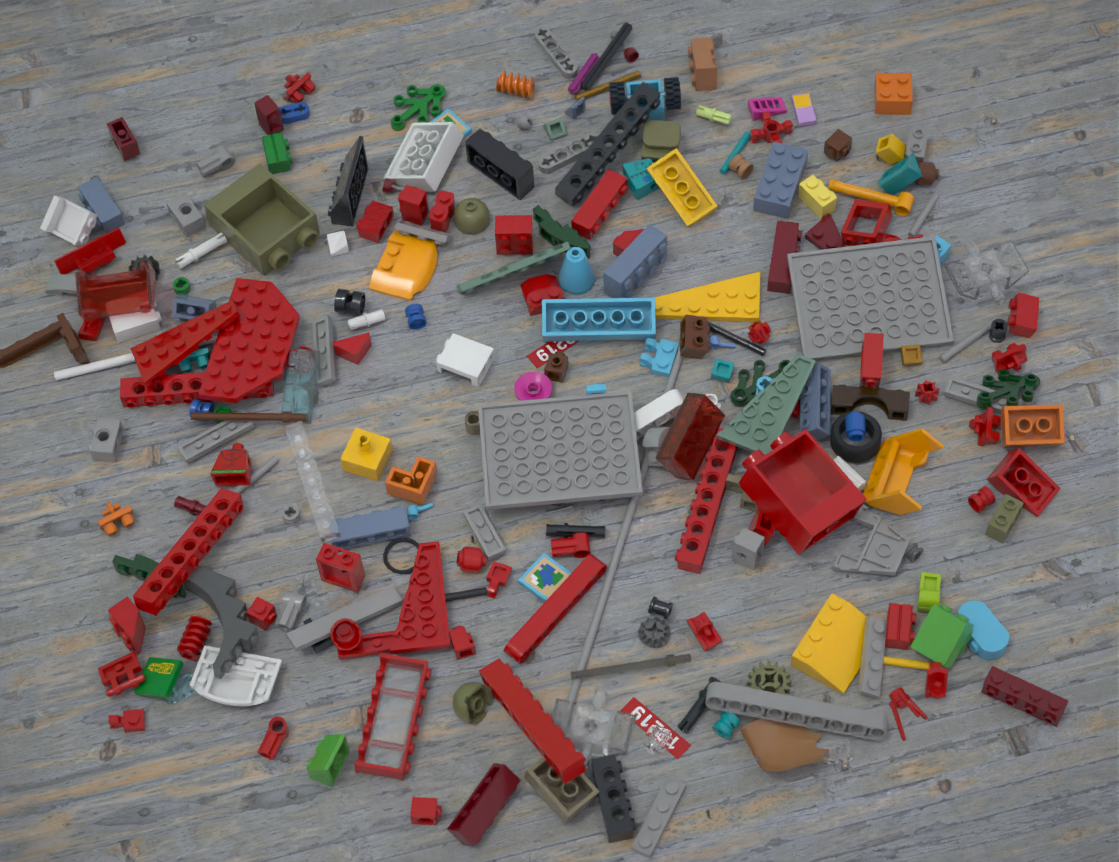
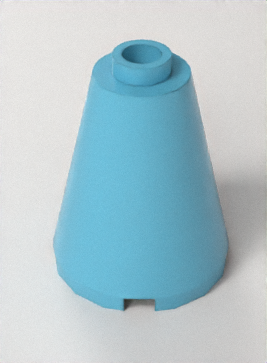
M572 247L567 251L558 276L561 288L573 295H581L588 292L595 283V273L584 250L579 247Z

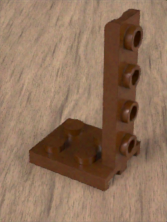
M64 313L57 315L58 322L52 323L48 327L34 332L30 336L0 350V368H5L64 338L70 353L73 354L77 363L81 362L84 365L90 363L75 330L66 319Z

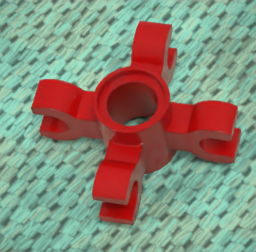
M769 111L762 112L763 118H761L764 128L750 130L752 135L750 139L752 143L759 142L761 139L772 144L773 142L782 143L779 135L793 133L791 128L793 123L791 120H787L779 124L778 121L771 120Z

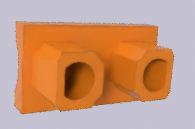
M110 501L106 503L108 508L101 511L103 516L106 517L98 520L100 528L104 529L108 536L118 532L114 523L119 520L122 521L125 528L134 524L130 505L120 509L119 503L112 506Z

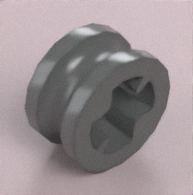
M913 543L906 550L904 556L906 558L909 557L913 563L921 556L924 549L918 548V544Z

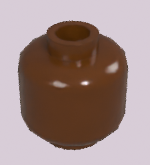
M917 162L922 177L914 181L917 185L930 186L935 180H938L939 169H936L933 162Z

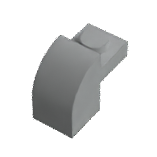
M676 426L652 427L646 432L643 439V447H648V466H668V446H677Z

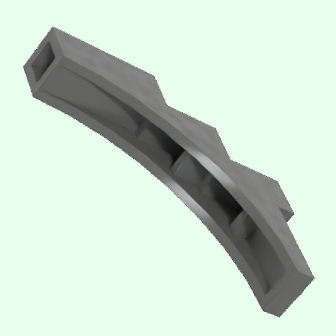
M198 566L189 575L188 580L184 582L185 590L199 596L209 604L221 622L223 641L220 652L213 663L214 677L222 679L225 673L231 670L233 661L241 655L242 650L249 652L252 646H256L259 641L258 629L256 625L246 622L248 617L246 602L235 598L237 594L235 580Z

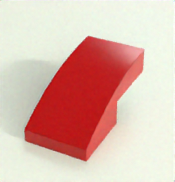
M89 303L83 315L84 322L78 332L79 339L97 341L107 313L105 305Z

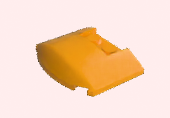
M395 230L388 238V244L377 268H374L369 290L408 301L413 300L412 295L419 291L421 293L434 275L438 261L437 244L433 240L418 239L415 235L400 234V231Z

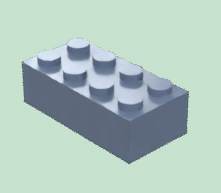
M773 142L754 196L753 211L789 219L799 184L807 165V149Z
M649 224L603 272L604 293L611 298H630L633 291L637 287L640 288L645 279L655 272L656 267L667 259V235Z

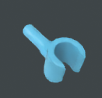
M433 503L418 507L410 505L407 512L408 519H417L419 517L418 512L432 508Z

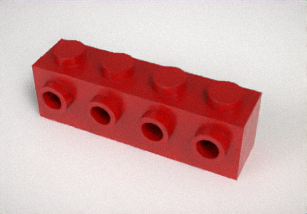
M608 169L571 220V228L576 229L579 235L589 240L592 239L594 234L597 235L602 223L608 220L612 209H615L619 204L620 198L626 195L629 188L627 186V177Z

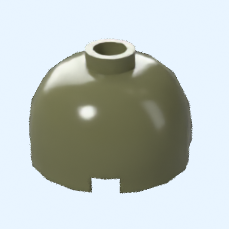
M476 198L462 200L454 211L455 226L464 234L468 232L476 235L484 232L488 228L490 221L488 207L484 202Z
M468 682L461 685L453 695L455 714L463 721L473 724L481 722L488 711L484 710L487 704H491V691L489 687L477 682Z

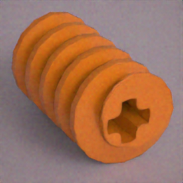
M505 70L498 77L496 84L497 92L501 90L502 93H506L508 91L509 95H513L515 92L516 96L522 95L523 98L528 96L529 99H532L535 89L532 76L528 81L526 75L520 79L519 73L513 78V72L506 76Z

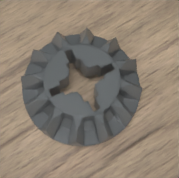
M657 617L653 619L647 618L646 621L641 622L638 629L639 639L648 647H661L670 638V627L665 623V620H660ZM654 626H656L658 632L653 638L652 632L650 631H652Z

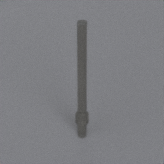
M674 654L665 655L664 658L573 671L570 674L571 679L574 680L666 665L667 667H673L679 663L691 662V655L674 656Z

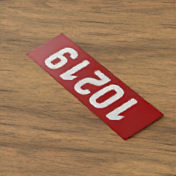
M549 341L526 357L538 369L547 363L550 353L555 354L556 351L564 352L579 341Z
M635 697L620 710L675 758L679 759L690 748L691 744Z

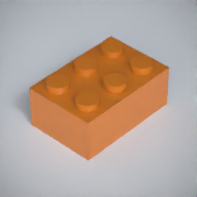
M1063 404L1004 406L1001 409L1003 448L1063 445L1065 443Z

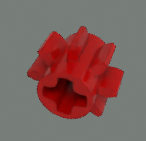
M756 321L749 326L750 332H748V337L752 343L757 341L759 344H762L770 338L771 328L767 322L762 324L760 321Z
M925 380L922 384L918 383L915 396L919 397L920 403L923 402L929 405L930 402L937 401L940 389L935 388V382L932 383Z

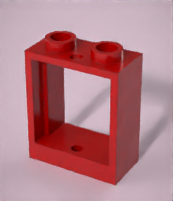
M855 199L841 230L844 244L857 246L881 243L892 218L890 204ZM858 217L878 219L873 233L853 231Z
M864 333L861 352L860 386L874 389L879 388L882 374L884 334Z
M323 543L316 558L321 581L358 593L365 578L361 555Z

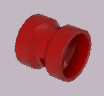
M986 486L980 488L977 494H972L968 497L969 505L977 513L985 510V506H990L996 501L994 494Z

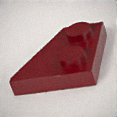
M829 213L805 233V239L819 250L840 248L845 245Z

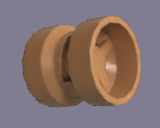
M741 154L734 156L729 163V169L737 172V175L742 179L747 178L754 168V165L749 161H745Z

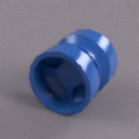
M412 304L405 308L406 317L409 318L408 326L410 329H421L427 324L426 318L423 315V307L420 304Z
M194 399L190 406V417L191 412L214 413V404L210 402L202 403L200 400Z

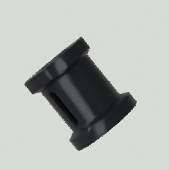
M995 319L991 323L989 338L992 342L1001 343L1005 340V334L1008 329V324L1005 320Z
M654 596L649 605L648 613H656L664 616V619L667 620L671 614L673 603L660 601Z

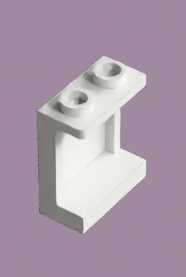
M54 195L40 229L51 232L71 242L72 245L80 247L88 242L89 234L96 225L98 215L63 197Z
M453 333L450 339L446 340L442 354H438L435 363L437 364L438 372L442 373L445 369L471 379L473 386L479 388L495 359L494 348Z

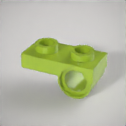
M921 572L917 611L929 612L933 604L939 606L941 574Z

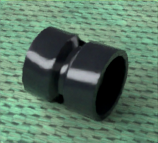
M339 288L335 295L334 311L344 314L349 311L351 315L362 316L366 300L365 293L359 291L351 293L350 290Z

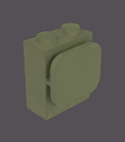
M650 120L645 122L641 160L649 158L655 163L677 148L679 151L681 125L673 121Z

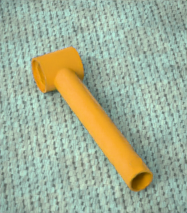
M833 179L830 180L828 189L873 202L890 204V206L894 207V212L900 216L909 215L915 200L914 196L908 192H901L897 197Z

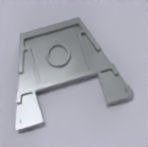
M863 504L855 517V522L873 529L859 559L839 552L832 570L895 576L910 544V540L893 526H888L881 520L880 516L874 515Z

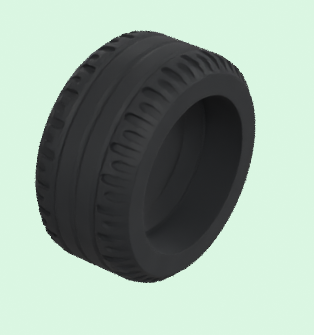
M860 411L865 416V430L872 440L862 446H852L844 442L840 437V434L846 430L845 417L850 412L840 415L834 421L830 434V444L834 453L850 463H861L872 459L880 448L882 438L881 427L877 420L870 414L868 415V413Z

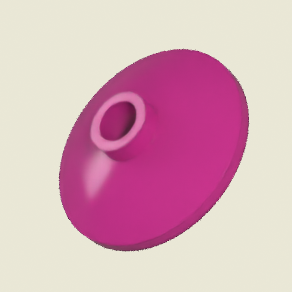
M528 372L517 379L514 392L519 401L546 399L552 393V383L546 375L540 372Z

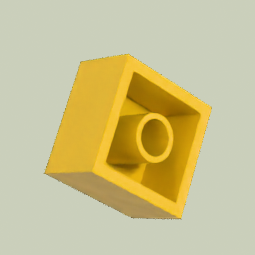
M355 427L340 458L342 470L378 481L393 451L391 439Z

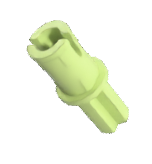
M699 105L696 110V116L710 119L711 122L717 121L726 125L731 122L732 116L717 111V108L711 109Z

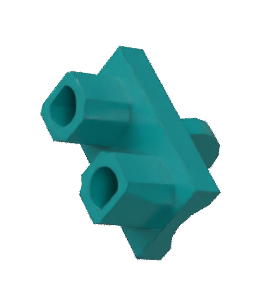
M199 347V350L194 351L177 364L182 373L192 371L190 362L196 360L199 369L206 368L209 363L208 357H210L208 349H200Z

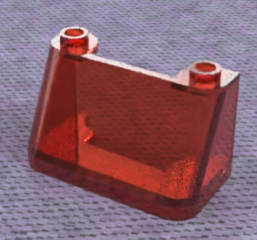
M149 261L141 262L139 269L132 267L133 271L98 276L96 273H92V276H86L85 271L75 272L79 316L85 319V321H94L96 318L136 312H151L155 308L156 278L155 270Z

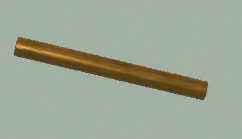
M638 70L610 82L624 81L626 83L641 77V74ZM610 82L575 95L576 101L582 97L587 99L609 90Z

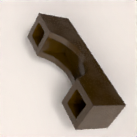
M843 384L833 385L830 414L842 415L853 411L861 405H874L883 410L889 420L907 421L910 392L900 389L886 390L884 388L874 389L864 386L851 387Z

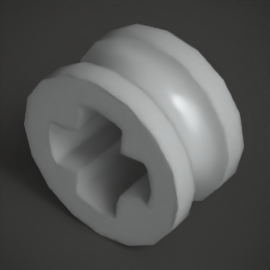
M290 504L282 509L284 522L295 524L299 521L300 513L297 506ZM290 512H294V514H292V517H288Z

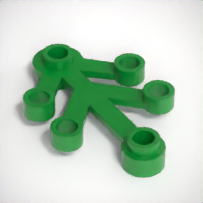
M436 84L429 89H417L415 85H410L407 87V95L409 97H415L416 95H423L425 97L404 98L402 95H396L394 97V105L396 107H412L401 115L393 116L391 119L392 129L395 131L403 130L405 128V121L419 110L420 115L417 117V123H428L427 104L432 100L431 115L433 117L440 115V101L446 95L445 87Z

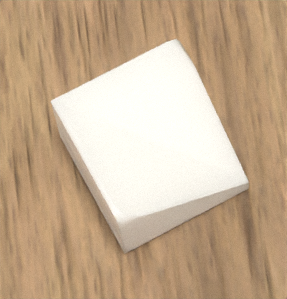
M345 231L327 234L331 256L349 253Z

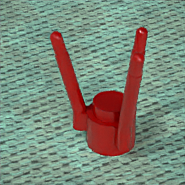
M900 687L889 694L892 701L888 704L893 711L901 738L905 741L906 737L897 707L904 709L908 706L916 717L921 715L925 720L927 716L913 702L910 696L906 694L904 689Z

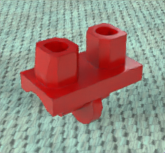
M307 72L301 79L297 74L294 77L287 75L285 77L287 83L284 87L288 90L284 99L287 102L290 100L294 103L302 102L305 97L300 93L302 89L307 94H311L315 90L316 86L310 80L312 75Z
M1016 343L1008 345L1006 352L1002 353L999 350L992 352L995 371L998 373L1001 369L1009 370L1011 368L1016 372L1020 371L1021 364L1028 361L1026 345L1021 344L1018 346Z
M987 407L985 413L975 415V419L969 421V427L974 430L975 434H978V446L983 447L986 443L996 444L1000 439V433L992 430V427L997 428L1001 422V417L993 414V408Z
M705 611L687 620V624L704 651H709L722 643L721 637Z
M940 662L929 663V669L926 671L925 698L933 697L939 699L946 697L948 669H942Z

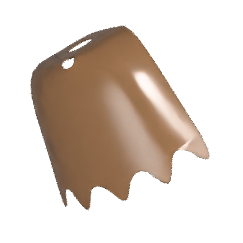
M759 718L741 730L743 738L754 758L758 756L760 759L757 761L759 767L767 772L783 771L834 757H821L829 749L817 748L816 742L821 737V734L811 733L806 730V727Z

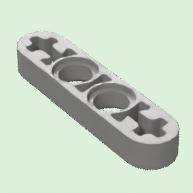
M538 27L535 30V40L563 77L567 79L576 77L577 65L547 27ZM555 45L556 48L548 49L547 46ZM558 56L565 57L562 61H558L556 58Z
M588 133L544 155L539 159V170L544 174H549L578 160L593 143L592 141L598 137V134ZM581 147L582 150L580 152L573 151V148ZM561 154H564V155L567 156V157H566L565 159H563V160H560V159L557 158V157H558L559 155H561Z

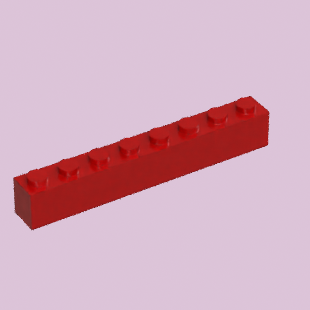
M498 658L479 670L483 684L489 687L491 694L564 784L586 772L584 766L586 760L581 751H576L571 739L564 737L561 727L553 724L554 721L548 712H543L541 703L538 700L534 701L533 695L528 688L524 689L521 679L517 675H513V671L508 663L504 664Z

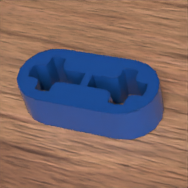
M303 102L279 107L283 124L302 121L310 115L309 106Z

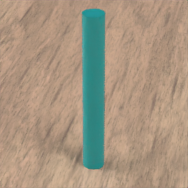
M746 131L721 167V174L725 175L727 173L730 161L741 152L751 136L749 132Z

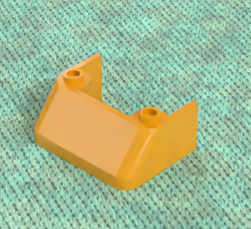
M923 428L886 439L879 448L863 495L867 498L865 503L868 506L897 515L921 510L922 506L905 493L913 469L927 462L929 452L942 449L944 445Z

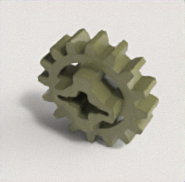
M767 661V665L759 662V668L753 666L752 672L748 673L747 686H750L749 688L786 695L785 693H790V673H784V666L778 668V662L774 665H771L770 661ZM756 679H758V682H759V686H758V687L756 686V683H755ZM780 679L782 680V683H783L782 687L780 686V683H779V680H780Z

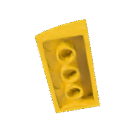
M677 148L646 168L687 227L718 210L717 204Z

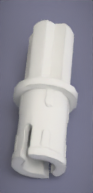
M382 309L368 314L365 312L362 316L349 319L348 326L350 330L363 326L370 327V324L385 321L384 312Z

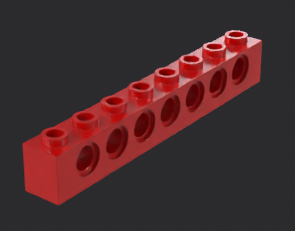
M205 372L157 376L147 388L142 377L120 378V399L123 407H152L155 405H173L178 403L191 404L194 399L205 403L214 401L199 399L198 393L200 389L195 390L201 387ZM274 380L265 384L266 387L254 394L249 393L243 396V400L273 397Z
M717 428L716 434L711 436L710 445H712V448L707 450L705 457L707 464L706 467L702 466L700 473L702 481L697 483L695 490L697 497L696 500L692 499L690 506L692 514L687 516L685 522L687 530L686 533L682 532L680 544H682L681 550L677 549L675 561H678L677 569L697 574H701L726 490V479L728 474L731 473L738 449L737 446L716 438L723 428ZM709 498V499H711V500H710V501H705V500H703V499ZM699 531L701 534H694L693 532ZM694 548V549H696V550H695V551H689L688 549Z
M224 488L217 492L134 593V602L139 610L157 616L166 607L168 601L177 593L181 585L188 580L189 575L199 566L214 544L221 539L223 533L232 525L235 518L242 513L244 504L241 494Z

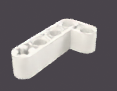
M677 389L668 391L634 412L637 440L643 437L650 428L659 427L674 417L678 422H683L691 417L692 411Z

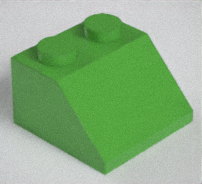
M325 735L323 741L320 740L318 742L316 754L307 764L310 779L330 787L333 786L350 752L345 735Z

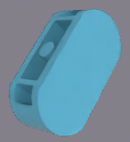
M968 601L964 603L958 613L968 617V622L974 625L972 636L968 642L969 648L984 660L1000 658L1005 653L1008 645V631L983 602Z

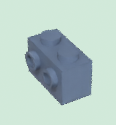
M181 294L174 298L172 317H178L181 320L193 319L216 308V300Z

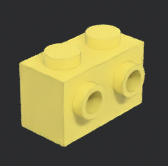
M812 175L799 184L798 197L820 219L836 210L837 197L833 191L825 187L822 180Z

